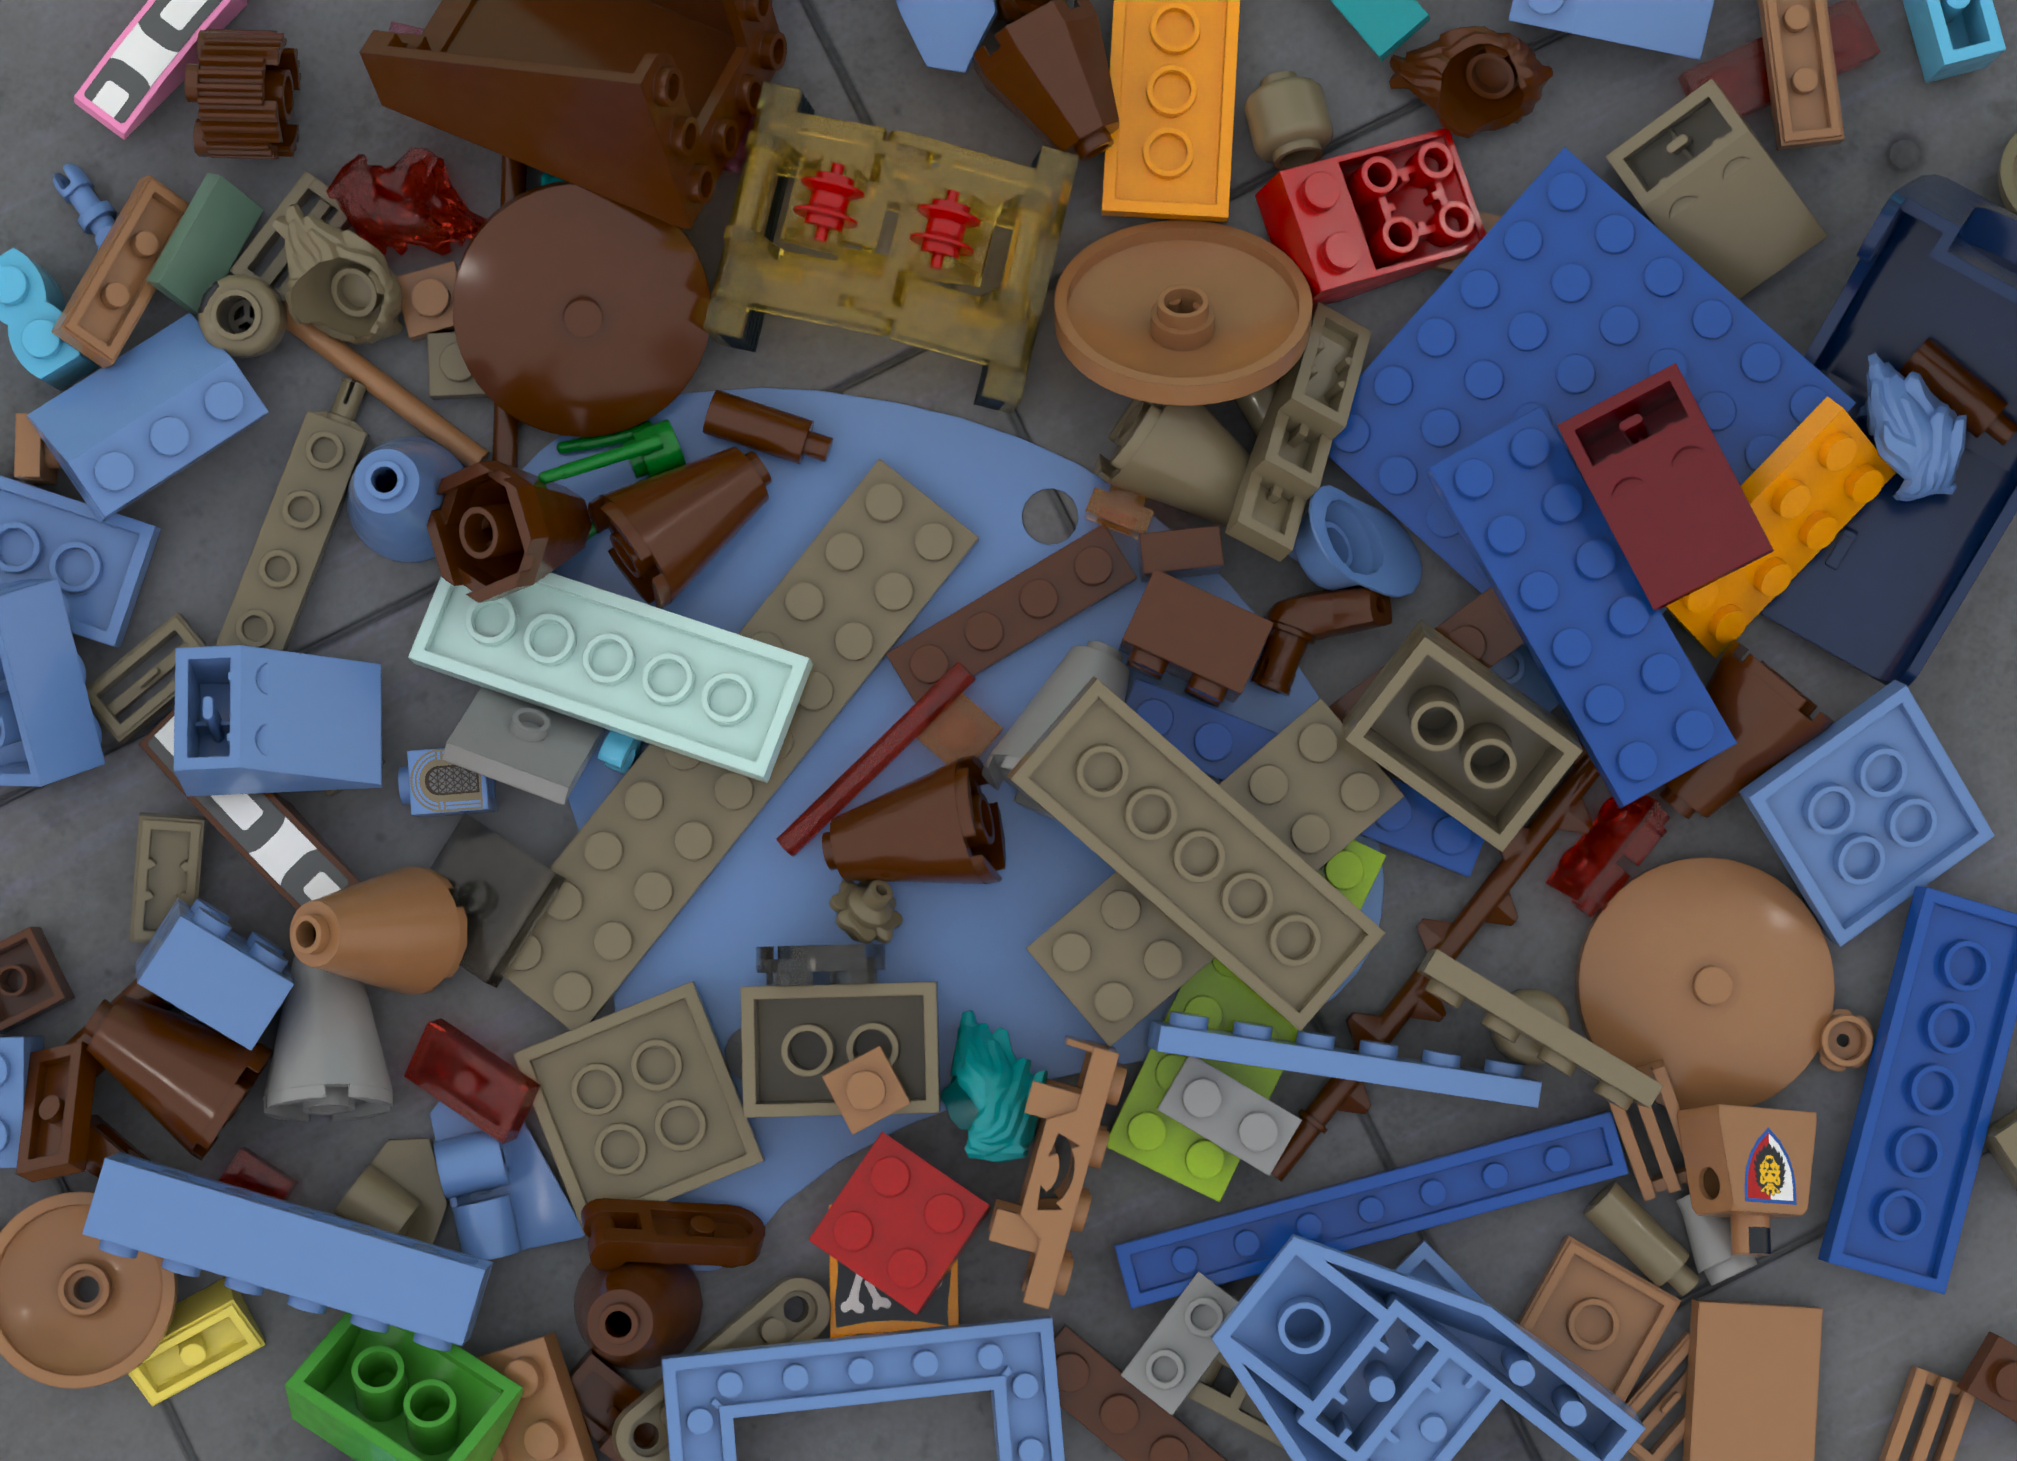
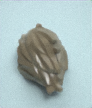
M291 204L286 210V216H279L272 224V227L285 240L289 274L288 291L286 292L285 299L288 304L289 314L295 323H311L330 337L338 338L339 341L351 342L355 345L365 343L372 345L381 339L400 334L403 330L402 324L398 321L403 299L401 286L397 276L389 268L385 256L375 246L351 230L343 231L339 227L335 228L329 225L327 221L317 219L314 214L305 216L298 204Z

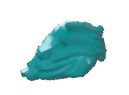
M973 1010L962 1013L950 1071L952 1080L950 1085L943 1090L940 1098L946 1105L949 1117L960 1130H968V1140L964 1149L969 1159L976 1158L996 1163L1011 1162L1015 1159L1026 1157L1029 1152L1027 1148L1035 1140L1039 1117L1024 1113L1032 1081L1046 1084L1048 1071L1037 1072L1034 1076L1030 1072L1031 1060L1020 1058L1017 1061L1013 1053L1008 1030L998 1027L992 1033L986 1023H977Z

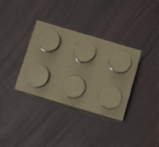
M1421 619L1343 719L1346 741L1501 852L1505 850L1583 751L1578 736L1572 728Z
M938 981L740 987L743 1118L842 1115L822 1076L879 1045L883 1048L911 1101V1104L892 1114L940 1112Z

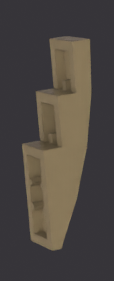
M1320 302L1312 308L1311 333L1306 349L1297 363L1281 377L1242 477L1225 531L1226 534L1279 562L1293 551L1306 501L1319 490L1332 441L1346 428L1372 333L1369 329Z

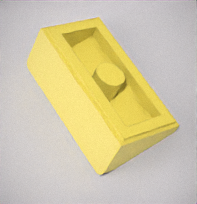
M226 1277L177 1303L170 1327L157 1349L146 1361L128 1374L152 1407L266 1345L265 1338L241 1293L224 1285Z

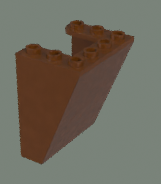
M442 0L421 35L373 30L359 53L382 106L679 228L691 229L704 204H707L712 199L715 183L728 159L733 158L736 154L740 137L752 115L759 111L763 101V94L775 72L783 67L787 54V42L784 34L779 31L772 8V0Z

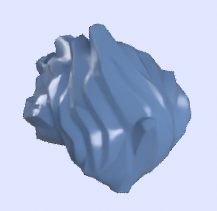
M1876 352L1868 355L1869 372L1866 374L1867 401L1860 408L1856 417L1862 418L1867 423L1866 428L1869 435L1874 436L1879 456L1904 479L1893 497L1895 500L1907 502L1933 494H1953L1957 488V485L1954 483L1956 471L1959 468L1960 459L1965 449L1967 415L1957 416L1948 404L1939 400L1930 391L1919 373L1912 371L1905 378L1889 362L1883 363Z

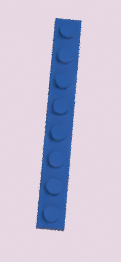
M1607 1110L1114 1244L1130 1307L1133 1309L1180 1296L1198 1271L1216 1285L1261 1274L1293 1234L1343 1252L1627 1175L1629 1172L1612 1111Z

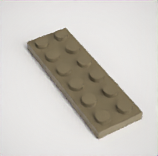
M1094 676L1007 775L1008 778L1299 1031L1307 1025L1386 934L1385 931Z
M1321 698L1218 784L1315 871L1319 870L1404 797L1403 793L1373 759L1345 740L1343 723ZM1117 871L1026 947L1027 951L1109 1047L1215 958Z

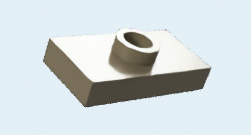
M140 812L129 942L149 943L177 898L192 906L196 898H199L205 817Z

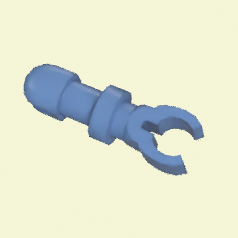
M72 163L63 165V170L70 181L62 174L55 173L53 176L54 186L65 202L71 203L80 216L77 221L86 234L95 235V242L99 250L115 222L114 219L117 212L109 201H101L93 191V183L80 167Z

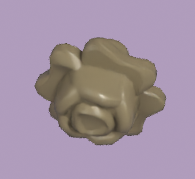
M843 880L839 885V893L833 895L829 901L830 908L838 913L835 921L839 928L845 931L852 940L864 944H871L874 939L883 944L889 943L893 937V930L898 928L903 921L901 914L893 910L896 906V899L893 897L891 886L881 880H874L873 882L860 881L858 884L853 881Z

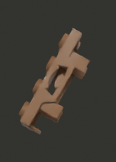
M1066 1035L1064 1039L1066 1045L1086 1050L1077 1086L1047 1079L1046 1084L1032 1081L1024 1113L1041 1117L1019 1200L1018 1203L996 1197L988 1225V1230H991L989 1241L1030 1252L1021 1284V1291H1024L1023 1303L1048 1310L1052 1295L1065 1296L1074 1265L1072 1251L1066 1249L1070 1230L1082 1233L1092 1199V1195L1089 1194L1090 1189L1083 1187L1088 1167L1100 1169L1110 1134L1106 1126L1100 1125L1105 1104L1118 1105L1127 1074V1068H1124V1064L1117 1063L1119 1053L1114 1047ZM1058 1134H1061L1068 1139L1070 1145L1068 1171L1061 1184L1053 1190L1057 1197L1039 1198L1041 1186L1047 1192L1056 1182L1060 1163L1054 1143Z

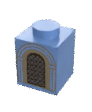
M445 748L407 751L408 766L399 767L398 786L402 805L411 804V815L427 818L497 812L496 783L494 779L442 760Z

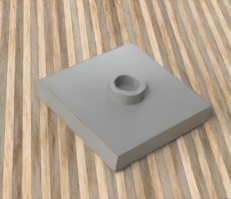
M481 687L447 740L442 760L564 805L602 740L606 729Z

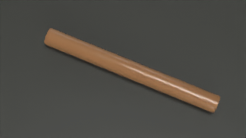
M285 302L288 320L287 331L353 381L365 385L366 391L432 441L451 452L466 467L487 460L490 454L489 451L348 344L339 341L338 338L330 337L311 323H295L289 314L288 304Z

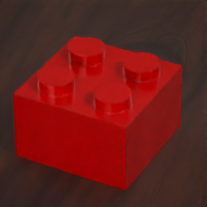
M881 1132L809 1238V1241L916 1315H920L992 1207L893 1138Z

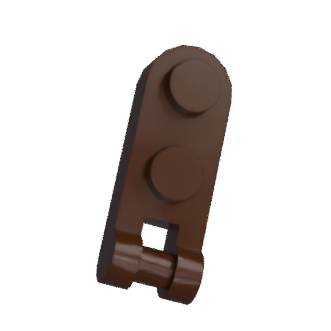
M601 1198L588 1202L581 1211L583 1230L586 1236L589 1237L587 1248L590 1261L594 1267L604 1271L619 1268L626 1262L659 1263L662 1265H710L726 1268L746 1266L757 1259L765 1238V1226L757 1215L743 1207L728 1204Z

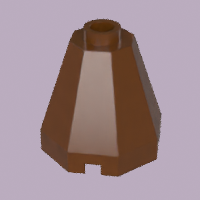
M1052 0L1000 30L995 35L1000 48L991 56L984 45L973 54L974 69L986 90L1059 155L1065 156L1064 158L1078 155L1081 161H1086L1103 153L1114 144L1111 134L1119 128V117L1098 15L1089 0H1074V8L1072 9L1069 8L1065 0Z
M497 460L478 462L442 478L437 495L445 494L441 509L432 510L427 523L428 533L441 577L453 586H466L472 591L466 595L478 603L501 599L537 583L585 548L592 526L585 499L565 486L554 482L544 484L538 480V476Z

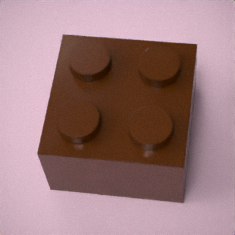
M1154 569L1124 634L1119 651L1129 655L1126 666L1159 681H1161L1164 673L1167 672L1188 682L1184 690L1185 693L1202 702L1219 707L1224 699L1234 703L1242 694L1274 622L1160 570Z

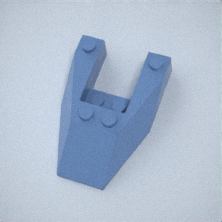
M1295 1234L1289 1238L1211 1336L1213 1342L1292 1461H1451L1501 1399L1580 1461H1620L1646 1429L1631 1406L1581 1367L1490 1304Z

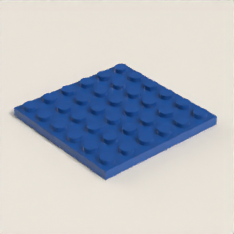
M1564 147L1360 375L1346 428L1333 439L1328 456L1482 594L1491 588V585L1425 472L1430 466L1541 406L1580 472L1557 425L1676 363L1741 486L1827 396L1843 407L1847 413L1856 402ZM1663 607L1659 610L1663 614L1667 609Z

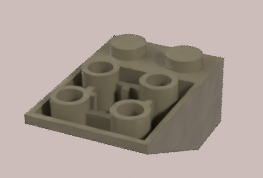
M1712 78L1605 156L1656 227L1738 299H1741L1828 236L1719 83Z

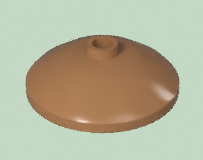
M67 1192L39 1200L18 1213L0 1232V1354L9 1364L25 1376L49 1386L70 1389L90 1388L107 1384L129 1374L146 1361L157 1349L170 1327L175 1312L178 1293L177 1273L161 1267L163 1258L141 1251L138 1252L137 1258L112 1255L98 1248L100 1239L82 1234L95 1192ZM86 1277L94 1278L99 1285L97 1297L90 1302L84 1300L79 1292L80 1284Z

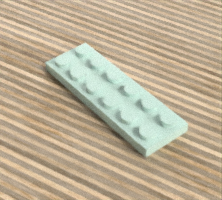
M551 572L530 587L501 599L478 603L466 595L472 592L466 586H453L440 577L408 656L414 664L768 783L812 669L813 663L810 658Z

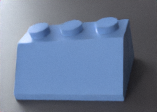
M189 312L118 357L112 366L97 370L32 411L26 417L101 524L261 421L269 411L233 358L224 349L216 348L206 341L199 327V322Z
M58 578L27 579L0 584V786L42 787L105 764L101 748L102 731L92 713L85 686V665L77 654L69 623L71 615L70 606L67 598L61 591Z

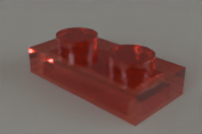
M442 1018L427 1023L404 1075L405 1078L502 1144L517 1139L541 1086Z

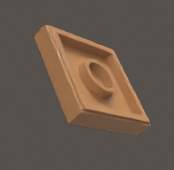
M1565 1235L1516 1323L1581 1367L1625 1402L1681 1300L1574 1238Z

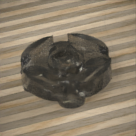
M865 944L778 946V959H774V946L756 947V973H766V985L774 986L813 985V972L829 971L830 984L878 983L877 970H886L885 944H866L867 957H865Z

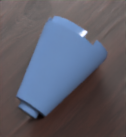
M400 437L376 446L356 466L347 490V510L355 532L371 550L395 562L422 563L433 559L436 556L428 533L427 523L431 511L441 509L445 494L437 495L441 479L465 467L451 452L427 438Z

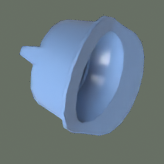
M1331 485L1320 486L1319 490L1310 497L1309 510L1302 516L1293 551L1288 556L1300 564L1311 581L1318 587L1332 591L1361 585L1379 594L1394 598H1400L1413 593L1420 584L1422 574L1421 561L1411 537L1395 519L1373 506L1350 497L1342 490Z

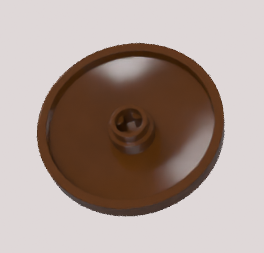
M567 181L552 182L535 187L519 194L497 209L481 225L471 239L459 265L454 285L453 323L456 340L464 362L476 383L494 403L514 418L542 431L563 436L595 437L613 434L639 425L658 414L683 391L693 377L704 354L710 331L711 299L708 282L699 255L684 230Z

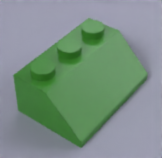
M348 1312L342 1316L285 1383L292 1419L355 1461H491L523 1395V1387L456 1344H452L451 1351L431 1349L413 1341L415 1332L390 1325L388 1332L382 1333L355 1326L350 1323L352 1314Z

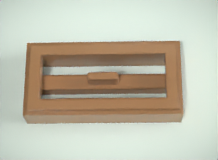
M1661 1059L1636 1067L1635 1069L1650 1078H1655L1657 1082L1664 1085L1660 1093L1683 1154L1678 1125V1110H1681L1664 1060ZM1609 1102L1644 1202L1657 1198L1656 1193L1667 1189L1669 1194L1681 1190L1680 1185L1688 1183L1686 1168L1674 1169L1652 1106L1647 1108L1637 1105L1662 1173L1650 1177L1627 1111Z
M1684 1331L1628 1395L1625 1403L1631 1406L1636 1414L1689 1354V1332ZM1688 1367L1641 1420L1646 1429L1628 1450L1639 1461H1664L1684 1438L1685 1410L1649 1451L1641 1445L1686 1393Z
M1912 1365L1878 1461L1899 1460L1925 1384L1933 1386L1934 1389L1908 1461H1926L1950 1393L1954 1394L1955 1397L1932 1461H1953L1975 1398L1958 1388L1959 1382Z

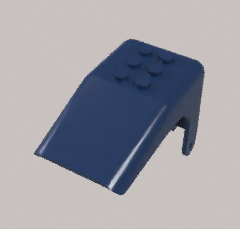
M1936 174L1922 175L1896 190L1886 202L1857 252L1856 256L1860 259L1804 355L1810 363L1856 402L1848 411V414L1876 449L1874 436L1869 435L1866 428L1867 423L1862 418L1856 417L1860 408L1867 401L1866 374L1869 372L1868 355L1876 352L1883 363L1889 362L1899 372L1928 337L2006 400L2008 405L2002 412L2017 423V215L1949 178ZM1966 430L1965 449L1960 459L1959 468L1956 471L1954 483L1957 485V488L1953 494H1933L1907 502L1895 500L1893 495L1899 490L1904 481L1896 473L1882 487L1879 494L1873 500L1867 502L1836 534L1834 540L1827 547L1821 549L1791 580L1789 586L1781 594L1777 595L1759 614L1884 685L1897 680L1908 687L1920 674L2017 512V431L2002 446L1985 431L1978 438H1975Z

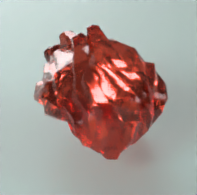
M411 147L393 166L384 168L381 165H367L368 159L365 154H358L354 159L344 164L326 190L329 198L336 200L357 235L375 246L384 256L387 253L388 246L394 248L400 255L405 254L408 250L407 244L423 246L442 256L452 252L450 243H457L462 246L466 239L473 238L481 225L487 220L468 209L449 179V169L446 167L444 159L427 148Z

